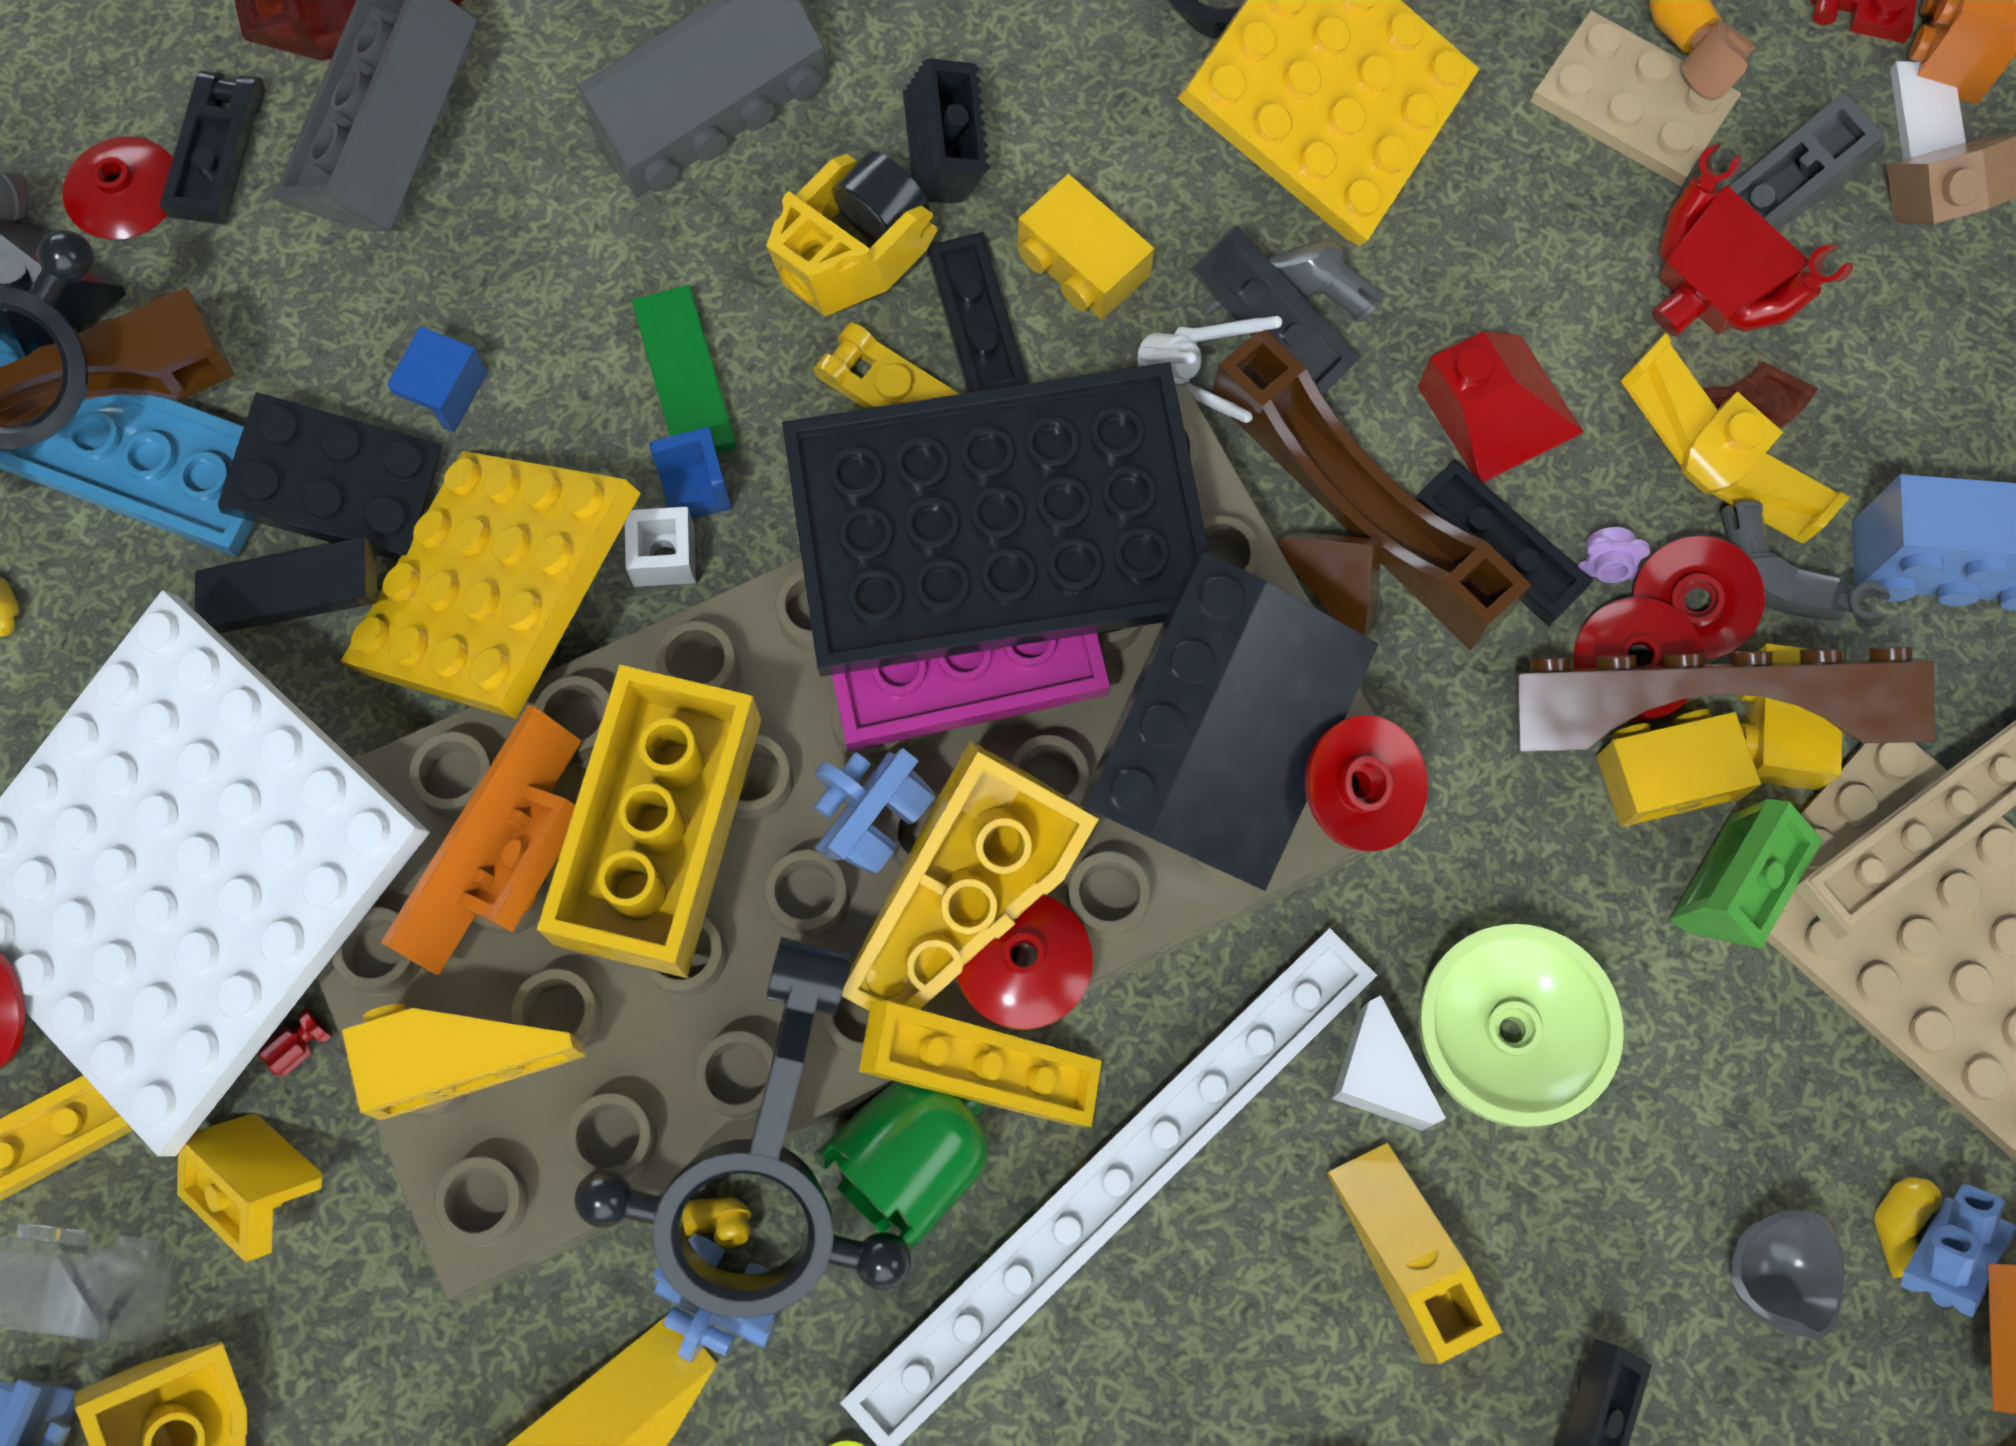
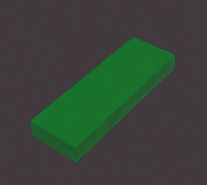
M689 284L632 299V305L669 435L674 436L709 427L717 454L737 449Z

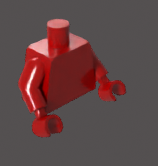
M1721 143L1708 147L1701 154L1699 169L1702 175L1691 179L1669 212L1659 248V255L1664 263L1659 280L1673 293L1652 311V315L1655 321L1673 337L1681 334L1698 317L1717 335L1730 328L1741 332H1748L1782 325L1821 293L1820 286L1824 282H1841L1847 279L1853 270V263L1847 262L1836 273L1828 275L1824 270V260L1829 254L1835 252L1839 245H1823L1811 254L1810 259H1807L1728 185L1718 193L1717 183L1734 176L1742 164L1741 156L1736 155L1725 173L1716 172L1711 165V158L1719 149Z

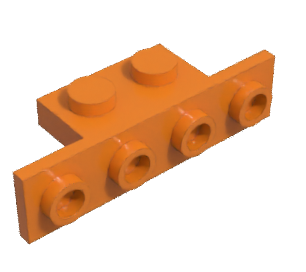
M527 706L387 931L381 944L439 976L475 916L513 933L522 916L533 906L539 888L560 856L575 805L565 798L551 794V791L582 742L579 738L537 707Z

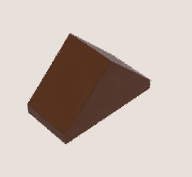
M1294 532L1277 542L1287 562L1337 621L1362 635L1367 634L1375 627L1382 539Z

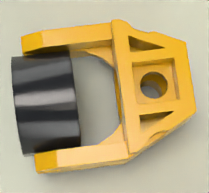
M870 150L859 162L847 153L833 158L796 195L787 191L782 200V214L774 222L766 247L783 286L826 317L886 292L926 252L937 232V227L930 223L933 213L930 210L926 196L917 183L891 158L878 151ZM841 211L852 226L875 244L868 248L831 220Z

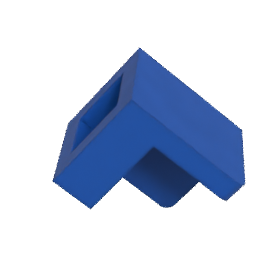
M420 326L392 374L388 387L392 394L433 410L443 429L455 433L488 372L475 347Z
M709 427L654 440L649 443L651 454L659 473L667 508L688 507L692 519L732 509Z

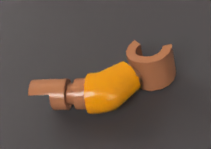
M1649 0L1650 12L1656 26L1683 52L1689 53L1681 64L1682 73L1688 83L1706 99L1714 100L1724 96L1746 72V58L1756 47L1731 25L1722 21L1711 0Z

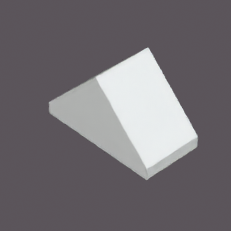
M1382 996L1369 1001L1358 1012L1332 1099L1421 1131L1446 1119Z

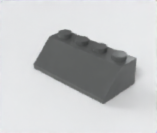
M356 0L273 198L282 204L361 231H390L392 226L401 219L407 206L405 194L414 173L423 166L429 153L427 141L435 121L448 108L451 98L448 90L457 69L465 63L471 52L472 41L470 37L477 19L450 0Z
M714 0L577 86L598 150L638 199L650 190L660 192L667 189L675 182L681 170L697 160L709 161L717 157L726 147L727 141L744 130L755 131L764 127L772 119L777 109L794 98L801 101L811 97L819 89L822 81L827 76L823 46L799 0Z

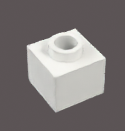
M688 507L631 510L625 521L626 571L634 587L696 583L695 527ZM663 547H669L675 551V554L654 556L655 552Z

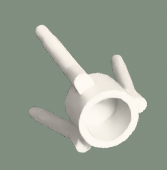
M1271 316L1198 328L1179 327L1175 334L1154 332L1148 335L1140 345L1137 358L1138 366L1171 362L1176 387L1186 383L1195 401L1229 417L1249 423L1253 417L1250 411L1190 383L1189 379L1197 374L1201 366V352L1196 343L1198 341L1276 329L1282 325V319L1279 316Z

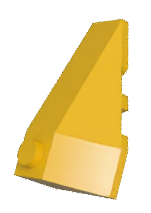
M970 741L937 798L846 976L841 996L869 1011L871 1001H890L920 1010L962 972V967L995 937L999 939L1015 924L1014 920L1041 895L1044 893L1047 895L1065 879L1099 818L1030 773Z
M665 1316L506 1446H668L716 1368L717 1362L704 1346L692 1363L679 1357V1349L685 1336L663 1325L667 1317Z
M222 1341L143 1362L73 1393L75 1409L89 1446H246L247 1409Z

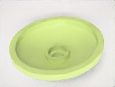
M1505 924L1475 932L1458 942L1444 954L1430 973L1421 996L1419 1007L1420 1039L1432 1072L1442 1087L1458 1103L1486 1120L1506 1126L1522 1128L1541 1127L1566 1120L1586 1109L1603 1093L1619 1065L1624 1040V1024L1620 1003L1614 987L1606 973L1589 953L1575 942L1554 931L1532 925ZM1503 1020H1512L1520 1027L1521 1037L1517 1043H1510L1501 1036L1499 1028Z

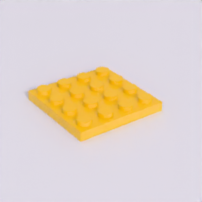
M1245 0L1177 99L1344 238L1361 246L1369 240L1480 68L1401 0Z
M462 451L457 461L445 473L444 483L427 513L417 521L413 531L414 538L406 556H401L396 566L385 576L382 590L377 597V604L372 605L366 618L353 631L351 643L340 662L352 670L372 678L517 719L641 493L627 480L622 478Z

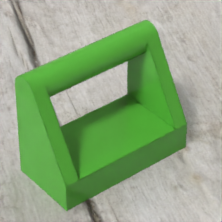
M1766 799L1730 815L1669 921L1690 934L1761 949L1822 844V838L1788 801Z

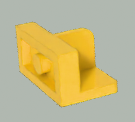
M248 1114L197 1130L178 1153L177 1195L245 1263L272 1253L273 1209L280 1207L283 1202L322 1188L323 1173L257 1114Z

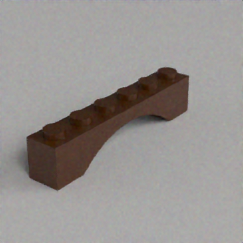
M187 287L174 293L159 295L148 304L114 319L101 320L92 325L88 330L78 334L85 349L88 363V384L84 400L110 395H150L178 401L235 376L209 317ZM56 344L41 346L32 351L30 355L0 367V425L16 426L24 424L44 413L53 404L60 391L63 378L62 360Z
M1267 330L1256 332L1218 365L1212 393L1250 411L1253 416L1249 423L1233 419L1353 537L1382 539L1380 563L1469 650L1474 648L1515 610L1531 587V584L1487 541L1469 534L1440 518L1411 497L1387 476L1361 449L1337 419L1320 394L1307 369Z
M1910 646L1870 647L1869 659L1842 660V649L1800 650L1799 662H1773V651L1731 652V664H1704V653L1663 654V666H1637L1636 655L1596 656V668H1570L1569 657L1530 658V670H1515L1517 746L1520 751L1587 750L1612 729L1647 710L1681 699L1719 694L1761 696L1797 705L1824 718L1850 738L1862 743L1935 742L1934 661L1913 658L1912 647Z

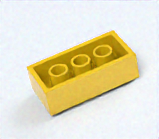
M619 664L537 926V930L554 946L684 978L688 977L762 721L752 695Z

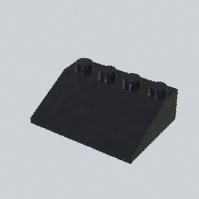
M1203 551L1194 557L1190 563L1079 805L1266 891L1307 802L1305 773L1310 753L1317 740L1329 727L1345 719L1379 644L1268 581Z

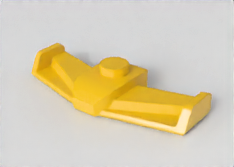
M1664 333L1621 379V383L1681 467V473L1704 494H1712L1736 507L1735 503L1761 502L1764 509L1762 513L1765 524L1804 544L1830 522L1850 496L1842 491L1835 492L1767 454L1766 452L1783 434V431L1738 391L1730 396L1717 410L1670 344L1671 338L1667 333Z

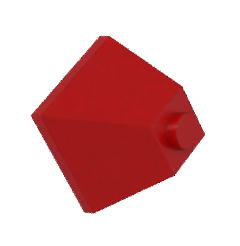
M1483 331L1431 356L1418 384L1419 391L1467 467L1482 483L1568 442L1584 432L1521 335Z

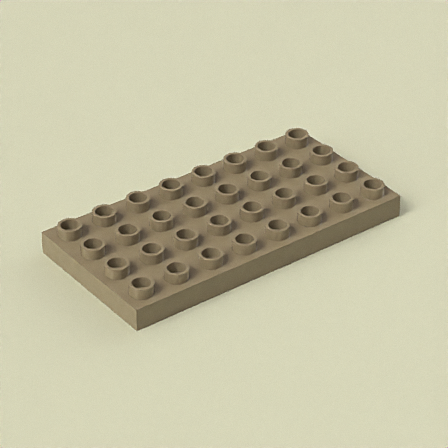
M1186 383L1177 386L1176 391L1210 555L1266 580L1312 606ZM800 557L542 674L517 719L471 706L354 759L362 769L430 833L317 976L344 1046L342 1029L363 1023L362 1015L365 1012L385 1005L405 1004L406 1010L415 1008L570 1033L583 1043L586 1057L385 1120L380 1121L374 1118L446 1300L466 1302L630 1221V1219L624 1218L614 1226L598 1228L587 1224L581 1219L575 1208L574 1196L578 1184L587 1174L599 1169H611L622 1174L628 1180L632 1190L659 1195L664 1193L671 1180L701 1152L726 1141L752 1139L785 1003L766 999L781 936L850 953L846 976L848 975L937 798L970 741L1030 773L1079 805L1163 623L1097 633L1110 684L1108 696L848 752L832 675L820 677L817 669L802 558ZM619 664L744 693L754 697L762 721L687 978L557 947L550 943L537 930V926L559 857L539 888L533 906L522 916L513 933L475 916L439 976L381 944L387 931L528 705L537 707L582 741L551 791V794L565 798L576 805ZM1360 688L1353 699L1345 719L1360 715L1375 716ZM900 749H905L918 760V763L912 770L936 794L934 800L922 816L912 824L906 823L888 807L884 806L871 824L895 842L897 847L878 873L870 874L848 863L845 859L832 861L827 859L815 847L848 804L843 801L830 819L824 817L814 808V805L827 790L814 775L816 770L823 762H827L842 770L853 754L857 753L871 764L858 781V784L862 786L888 752L896 755ZM1353 774L1351 785L1356 796L1359 792L1360 784L1356 775ZM1307 801L1266 891H1263L1086 809L1097 816L1099 820L1065 879L1045 896L1051 897L1069 908L1081 921L1088 934L1092 947L1093 967L1085 996L1374 852L1351 850L1329 838L1314 819ZM1426 805L1420 821L1411 834L1416 832L1430 816L1431 813ZM1021 944L1012 950L1010 957L1017 966L1028 967L1035 963L1038 955L1032 946ZM957 977L920 1009L1005 1034L1016 1030L995 1024L979 1014L964 996ZM842 996L835 1015L819 1011L814 1013L804 1065L783 1144L868 1103L887 1085L894 1082L893 1080L859 1072L870 1011Z

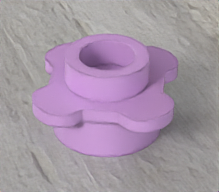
M1622 527L1604 528L1593 533L1587 539V559L1579 563L1578 567L1589 577H1597L1605 583H1619L1627 579H1635L1640 572L1638 565L1641 559L1650 554L1649 544L1644 540L1637 539L1636 535L1629 529Z

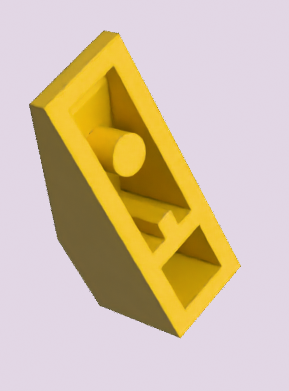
M390 1004L374 1008L362 1015L363 1023L342 1029L360 1113L380 1121L586 1057L583 1043L570 1033L415 1008L406 1010L405 1004Z

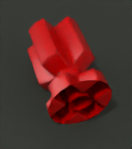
M305 1007L297 1014L301 1027L294 1030L283 1026L257 1052L258 1057L266 1063L269 1071L273 1074L286 1077L311 1055L308 1042L312 1038L325 1043L332 1037L324 1029L326 1026L322 1021H319L316 1017H311L314 1012L309 1008Z

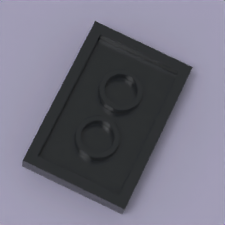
M255 392L218 502L220 513L330 543L365 537L376 544V555L399 560L401 556H406L414 538V527L423 515L441 456L442 444Z

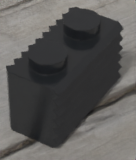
M928 58L922 60V66L918 67L919 71L914 73L915 78L910 79L911 84H908L907 90L903 91L911 176L926 196L928 202L962 203L991 167L986 162L990 155L984 151L988 144L983 140L987 135L982 129L986 122L981 119L985 112L980 108L984 101L979 97L982 90L977 86L981 81L976 75L980 69L974 63Z

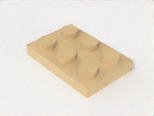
M1591 10L1535 90L1530 102L1677 185L1682 186L1742 93L1730 88L1724 96L1718 99H1706L1686 80L1681 69V59Z

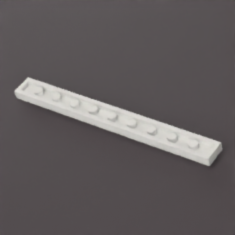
M1329 928L840 1402L841 1405L877 1446H899L1377 975Z

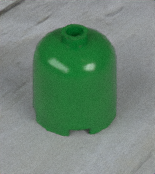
M894 1081L881 1090L822 1143L813 1154L819 1166L825 1170L834 1162L836 1167L845 1176V1179L836 1187L838 1191L878 1232H886L891 1226L901 1233L899 1237L906 1243L911 1252L980 1177L987 1166L989 1146L986 1132L976 1118L983 1111L979 1102Z

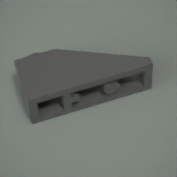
M1844 91L1729 187L1778 230L1835 193L1884 153V134Z

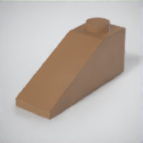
M2016 129L1887 164L1891 207L1896 222L1937 224L1989 210L2016 198Z

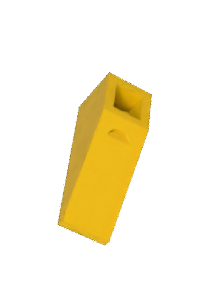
M1388 1143L1327 1172L1423 1364H1441L1502 1333L1469 1266Z

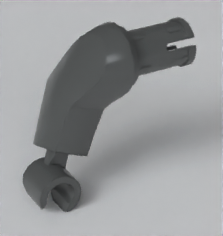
M1317 241L1301 245L1268 258L1302 296H1310L1322 292L1352 315L1353 319L1357 322L1365 320L1377 307L1370 300L1373 299L1375 302H1379L1383 295L1380 288L1374 287L1344 263V250L1331 242ZM1210 295L1203 300L1200 311L1203 315H1207L1222 305L1213 295ZM1227 311V316L1219 324L1235 322L1236 320Z
M1745 501L1735 503L1736 513H1734L1732 506H1727L1721 510L1728 542L1745 552L1760 572L1765 590V607L1789 615L1840 621L1847 611L1852 612L1854 619L1865 627H1875L1884 621V615L1862 611L1859 608V604L1868 597H1876L1881 600L1890 599L1889 591L1885 586L1877 582H1866L1860 584L1850 593L1849 586L1844 579L1798 569L1782 557L1771 553L1762 513L1764 509L1761 502Z

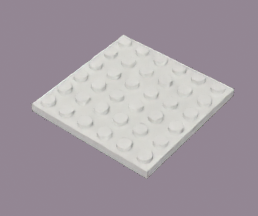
M162 590L0 797V952L9 961L18 977L23 993L25 1012L157 1156H176L425 840L430 831L184 600L177 595Z

